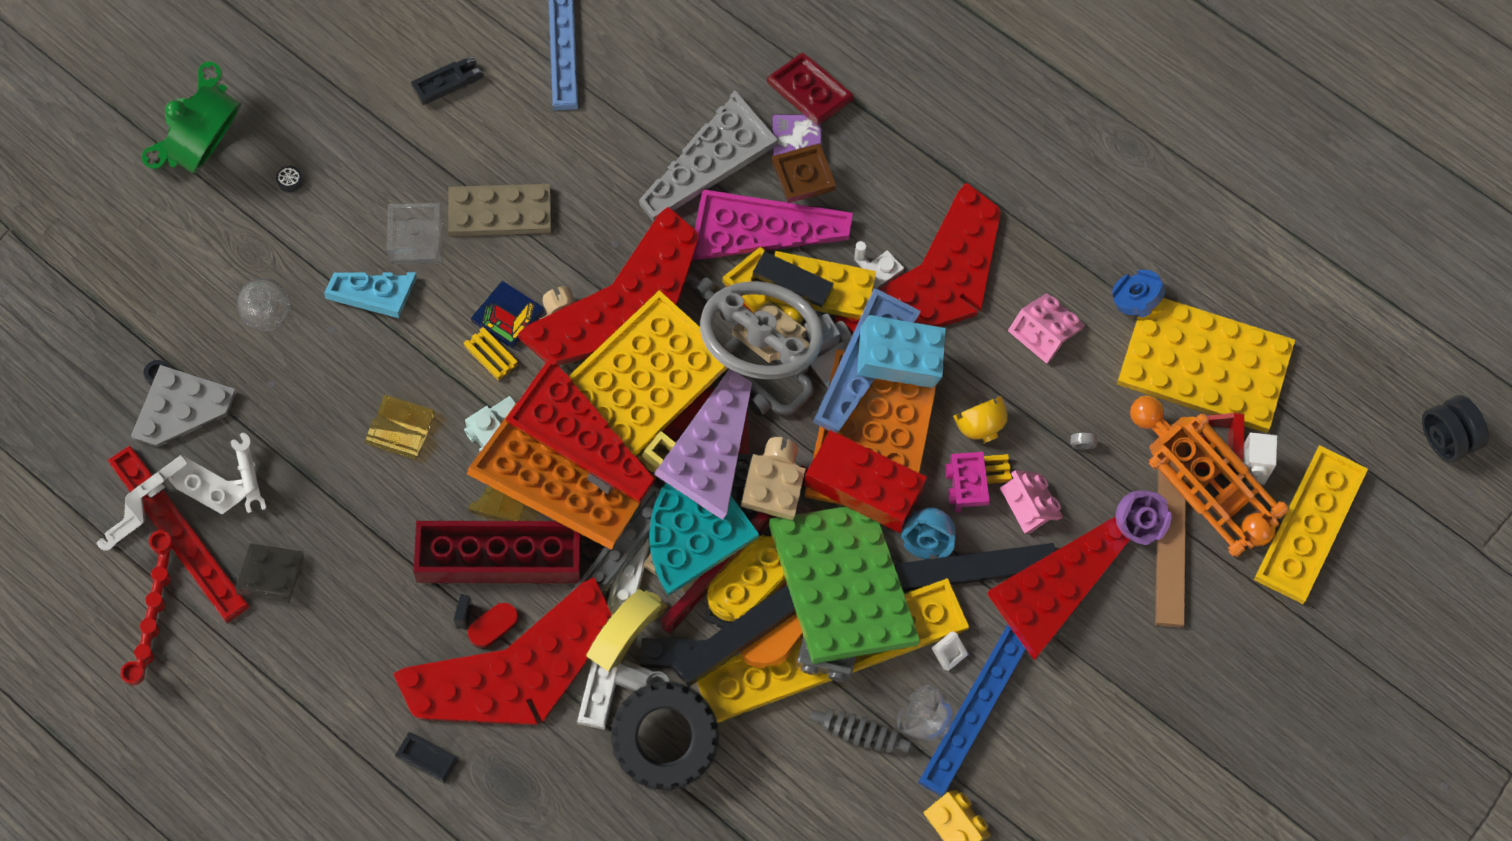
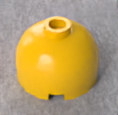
M1002 396L996 398V404L992 399L967 409L961 413L962 418L960 413L954 415V420L961 433L972 440L983 439L984 443L998 438L997 432L1005 427L1008 416Z

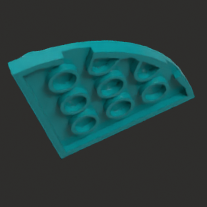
M666 482L656 499L651 516V557L656 575L667 596L672 595L759 538L758 532L731 495L727 514L722 520Z

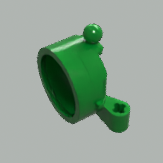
M207 61L200 65L198 69V91L194 96H191L189 99L186 97L179 98L166 104L165 118L169 126V134L165 140L147 147L143 151L142 161L146 167L159 170L169 161V165L173 168L179 164L191 173L196 174L217 148L239 112L241 102L226 93L227 86L224 84L219 85L223 78V72L216 63ZM216 68L214 71L217 74L216 78L210 77L208 80L205 79L207 76L204 73L205 70ZM158 151V157L161 160L158 164L154 162L151 165V158L148 156L151 152L155 154Z

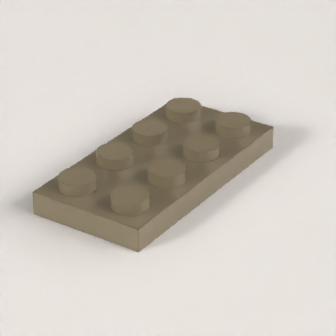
M550 184L448 187L449 236L551 233Z

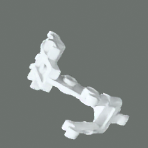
M243 432L240 434L243 440L242 444L234 439L231 441L232 447L236 450L239 463L238 470L241 472L242 479L227 481L180 455L127 494L125 497L124 519L105 533L106 539L101 538L97 541L98 547L102 550L111 549L118 541L143 524L146 519L142 497L148 494L151 498L165 488L162 482L166 479L176 489L220 514L225 513L245 497L247 498L245 506L248 513L252 512L250 507L252 500H258L261 503V509H265V501L260 496L254 470L255 463L252 462L249 449L250 437Z

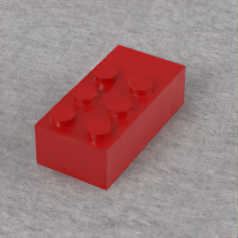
M830 430L806 472L804 486L901 533L925 488L927 477Z

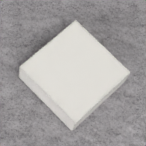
M950 632L932 647L941 666L947 671L969 655L960 638L954 632Z

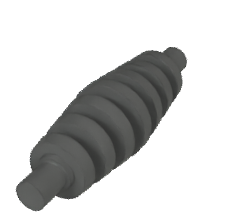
M829 709L828 713L812 710L811 721L820 723L823 726L822 730L828 732L829 727L834 728L832 735L838 737L840 730L844 731L843 740L846 742L849 741L850 735L853 734L855 735L853 742L855 746H859L862 737L866 739L864 748L869 749L871 742L874 741L877 742L875 750L880 751L882 745H886V752L892 753L893 749L908 753L911 742L897 736L898 731L894 729L891 735L886 734L888 727L882 725L881 731H877L878 722L872 720L870 728L865 727L868 717L863 715L860 723L856 724L857 714L851 713L847 721L844 720L846 712L840 711L838 717L833 716L835 711L833 709Z

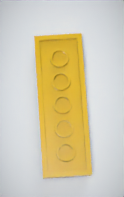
M1319 445L1289 505V511L1285 514L1254 580L1304 604L1368 468Z

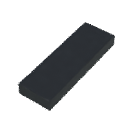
M765 251L754 268L752 275L767 283L787 288L801 296L804 300L823 308L834 288L833 282Z

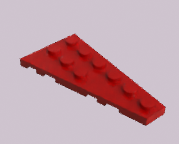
M550 356L507 416L506 422L640 504L655 483L654 478L625 446L620 437L610 428L585 395L579 391L554 358Z
M1116 516L988 591V597L1034 661L1130 541L1117 527Z

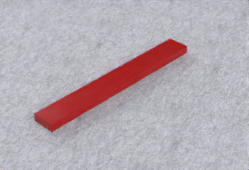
M130 445L107 460L130 492L152 477V474ZM162 489L151 498L148 494L143 496L144 512L158 531L163 530L170 535L173 540L172 550L224 621L228 623L250 608Z

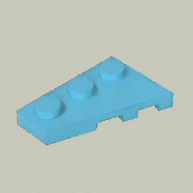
M383 272L382 276H368L366 273H333L324 292L325 299L399 318L417 279L416 272H407V275H393V272Z

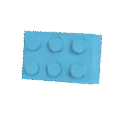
M869 315L861 325L857 375L934 388L942 378L946 328Z

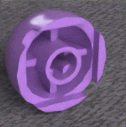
M1136 490L1124 496L1118 504L1115 514L1116 524L1120 532L1129 540L1139 544L1147 545L1156 539L1160 540L1168 531L1172 519L1171 512L1168 511L1167 500L1160 494L1148 490Z

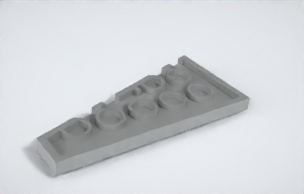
M734 90L730 95L729 101L724 106H720L716 111L715 117L708 124H705L682 150V155L676 161L673 160L668 166V171L662 178L657 179L639 199L640 206L654 222L658 214L666 207L674 211L701 194L703 190L711 188L778 146V139Z

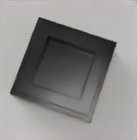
M460 594L453 618L456 628L465 630L468 626L473 608L469 595Z

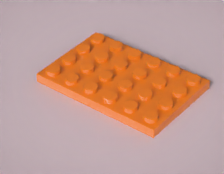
M836 349L829 385L844 355V350ZM875 378L838 434L919 473L936 385L934 388ZM821 426L819 427L813 460L829 433V430ZM806 487L805 498L842 505Z
M505 419L469 466L467 475L611 550L639 506V503L616 489L609 494L605 493L598 486L587 480L588 472L509 425ZM648 471L650 475L654 478V480H656L657 476L654 473Z

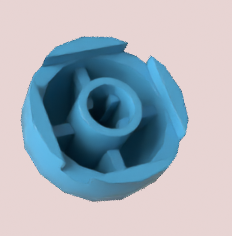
M922 508L916 510L908 517L902 530L901 540H904L905 549L916 557L930 559L929 555H939L938 558L950 555L955 547L956 527L951 517L944 511L936 508Z

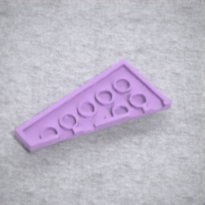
M731 369L725 374L655 472L656 476L722 520L727 514L752 386L751 381Z

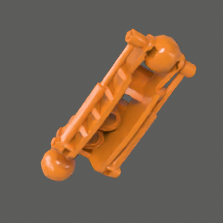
M1148 395L1137 398L1130 408V417L1133 423L1140 428H1151L1159 436L1149 446L1153 457L1148 460V464L1153 469H1159L1196 512L1202 514L1230 545L1228 547L1229 554L1237 558L1246 550V546L1252 549L1254 546H1264L1271 542L1275 535V527L1279 525L1276 519H1280L1289 511L1287 509L1288 506L1284 502L1279 501L1276 503L1249 473V468L1208 424L1209 418L1204 413H1200L1197 417H1181L1170 426L1163 418V406L1158 399ZM1202 433L1211 442L1210 444L1200 436ZM1182 444L1187 445L1191 449V454L1185 458L1180 457L1176 453V448ZM1215 449L1225 458L1224 460L1214 451ZM1229 463L1239 473V475H1236L1231 470V468L1228 466ZM1198 464L1208 466L1210 473L1206 477L1196 475L1194 468ZM1221 472L1231 482L1224 490L1214 480ZM1244 477L1255 489L1250 491L1242 482ZM1183 479L1192 487V489L1188 487V485L1183 481ZM1208 484L1219 493L1215 498L1204 488ZM1257 493L1272 507L1270 509L1271 512L1254 497ZM1196 494H1198L1207 504L1205 505V504L1197 497ZM1250 502L1258 512L1246 516L1240 529L1230 518ZM1212 509L1220 517V520L1217 522L1208 510ZM1226 524L1240 540L1234 541L1222 525Z

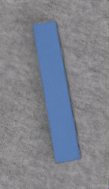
M549 0L553 110L578 109L574 0Z

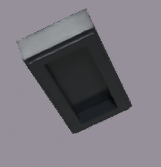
M410 731L395 754L397 759L442 783H445L458 761L457 756Z

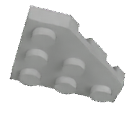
M160 365L131 438L134 441L156 448L167 444L169 440L202 428V425L215 419L219 420L226 417L236 395V390Z

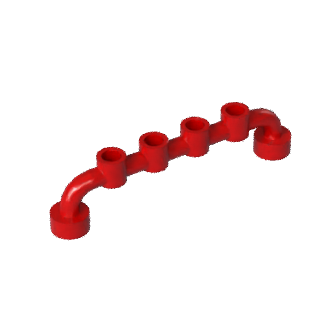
M163 530L154 532L149 538L151 549L158 554L157 566L151 571L153 585L151 593L145 598L148 608L145 619L140 623L142 636L140 645L134 650L136 661L125 663L120 670L121 678L130 686L139 685L144 680L146 667L154 660V653L150 649L152 639L157 637L160 632L156 620L158 612L165 608L162 592L163 587L167 586L171 580L167 568L170 550L173 547L172 538Z

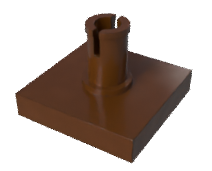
M820 143L772 156V164L787 204L836 190V183Z

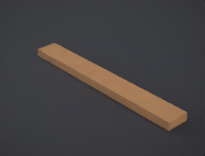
M1182 444L1176 448L1178 456L1186 457V445ZM1158 469L1157 493L1167 500L1168 511L1171 512L1172 519L1168 531L1156 543L1155 626L1183 628L1185 498Z

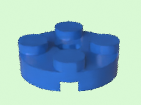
M1138 270L1137 275L1130 277L1127 274L1120 278L1113 287L1112 295L1114 303L1120 312L1127 315L1146 317L1161 302L1166 294V290L1157 273L1150 270Z

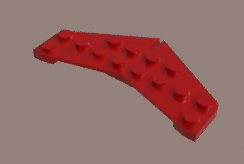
M966 182L958 191L922 264L878 290L920 310L921 312L914 323L943 327L977 316L978 311L980 312L1000 218L998 206ZM837 315L835 322L843 321L850 334L853 335L859 319Z
M666 207L658 214L612 285L527 325L518 333L519 339L545 363L552 356L558 365L586 359L592 355L658 291H661L678 306L698 247L697 231L669 207Z
M595 578L581 583L505 650L409 666L394 672L393 675L411 714L417 719L538 725L527 702L533 701L542 722H544L590 659L586 655L603 627L612 617V614Z

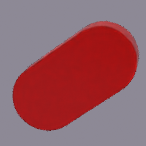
M499 603L483 614L468 629V637L471 644L477 648H487L499 640L517 624L518 616L516 609L509 603Z

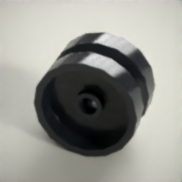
M1463 395L1454 396L1446 400L1443 405H1436L1427 409L1422 415V427L1429 445L1442 460L1448 463L1465 457L1467 453L1476 452L1484 448L1488 443L1489 432L1482 413L1469 398Z

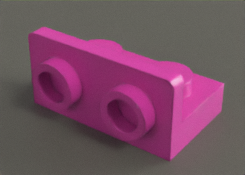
M983 452L951 454L949 464L945 465L946 479H951L952 488L948 489L949 503L954 504L955 512H961L962 507L989 505Z

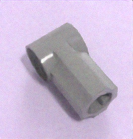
M624 660L618 669L614 683L635 691L650 683L669 681V678L663 672H652Z

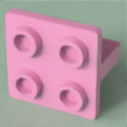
M1015 470L1011 473L1014 479L1000 488L1025 534H1030L1049 520H1060L1063 518L1058 500L1051 495L1047 488V480L1038 472Z

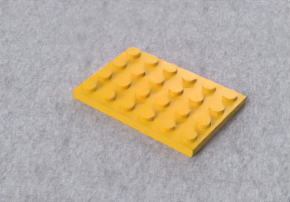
M658 291L571 373L569 378L636 457L655 439L660 431L662 432L727 367L713 357L706 348L701 336L700 327L661 291Z
M1163 298L1148 316H1138L1116 385L1209 415L1245 414L1244 426L1268 433L1295 339Z

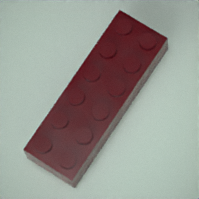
M416 521L413 573L417 583H578L581 574L582 534L557 521Z

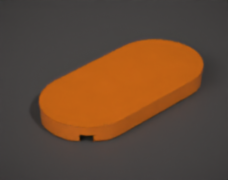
M787 581L777 591L787 585ZM797 613L741 651V658L747 664L756 668H767L766 666H776L784 662L803 639V632Z

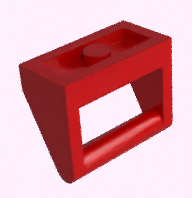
M1228 413L1207 416L1210 426L1228 428V446L1243 462L1245 414ZM1202 433L1200 436L1208 443V439ZM1229 463L1228 466L1231 468V470L1233 472H1237ZM1198 464L1196 466L1200 469H1209L1205 464Z

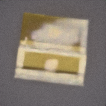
M384 394L377 417L372 419L365 444L416 459L432 423L435 410Z

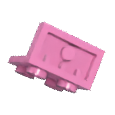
M1046 293L1021 309L1008 332L1047 364L1053 359L1063 342L1081 331L1085 324L1079 320L1077 315L1063 307L1055 297Z

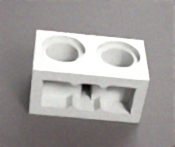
M1250 432L1244 443L1243 463L1249 468V473L1258 483L1265 485L1276 466L1277 436ZM1244 477L1242 482L1248 486L1253 487Z

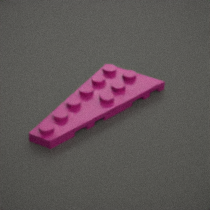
M703 190L695 226L699 243L693 260L753 253L759 247L764 251L849 240L853 213Z

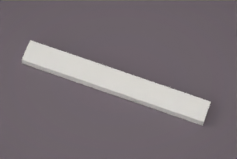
M650 537L611 586L607 605L612 616L633 593L640 589L645 569L643 564L647 559L650 548ZM592 661L577 721L578 724L605 730L616 687L614 681L621 663L608 672Z

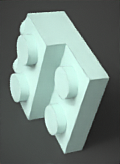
M510 396L489 409L486 406L465 419L466 428L464 431L471 442L477 441L480 445L479 452L516 404Z

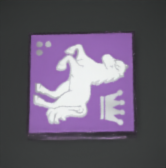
M772 114L771 130L772 134L778 139V146L772 149V156L818 143L822 147V124L816 126L804 114Z

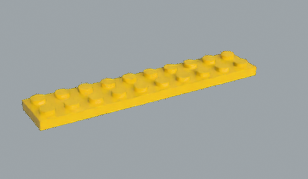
M948 578L904 594L920 640L918 646L856 656L852 673L940 641L950 632L959 634L967 631L969 628ZM801 640L789 657L779 665L756 668L747 664L739 654L696 683L701 696L704 697L712 708L718 723L832 681V679L828 678L829 674L820 672L817 675L805 674L801 672L802 668L797 667V660L802 645Z

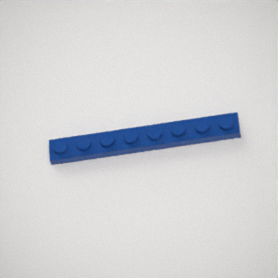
M1009 625L1006 626L919 779L918 784L941 797L944 796L1026 650Z

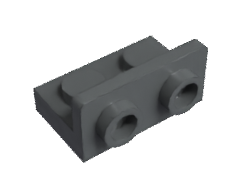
M803 636L797 667L802 668L801 672L805 674L817 675L818 672L829 674V679L844 682L845 678L851 680L856 657L812 664Z

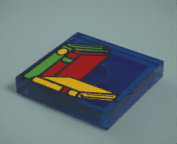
M502 280L471 317V322L480 328L484 327L493 337L513 349L520 341L518 333L527 325L536 322L544 312V307Z

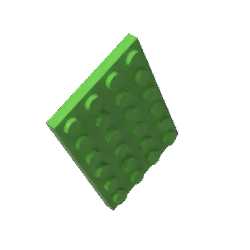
M848 507L796 514L793 520L781 517L770 518L769 527L812 664L918 646L920 640L879 522Z

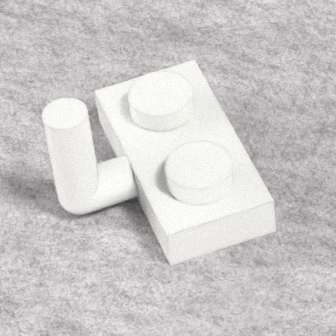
M862 241L856 244L855 261L863 269L876 271L873 290L881 288L903 273L904 267L888 250L870 262L865 257L866 244Z

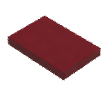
M804 52L767 77V83L816 126L852 102L854 95Z

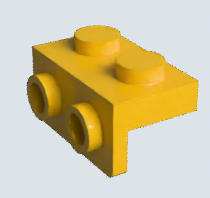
M958 790L946 793L923 812L944 841H982L991 836L987 830L988 825L985 820L979 815L976 816L970 808L971 802L968 797L962 792L959 793Z

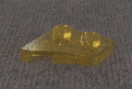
M488 486L484 490L485 493L468 507L469 513L500 521H520L525 504Z

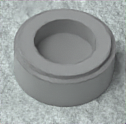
M1092 433L1072 434L1070 445L1072 448L1079 450L1094 449L1097 447V435Z

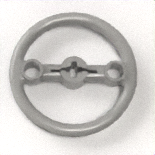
M742 282L723 288L708 300L700 320L702 339L713 357L732 371L752 378L780 379L803 371L816 359L823 340L821 321L810 304L795 292L780 285L767 282ZM756 294L770 296L794 307L805 318L811 333L809 347L804 348V343L796 337L786 338L775 330L777 321L771 313L758 311L754 314L743 306L744 300L741 296ZM719 311L723 320L727 322L737 321L748 329L747 340L752 346L757 348L771 346L778 351L783 364L777 366L756 365L730 354L721 346L713 332L712 320L715 312Z

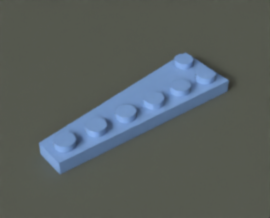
M876 288L872 291L813 423L838 433L875 378L857 375L860 330L866 318L872 315L914 323L921 312L920 310Z

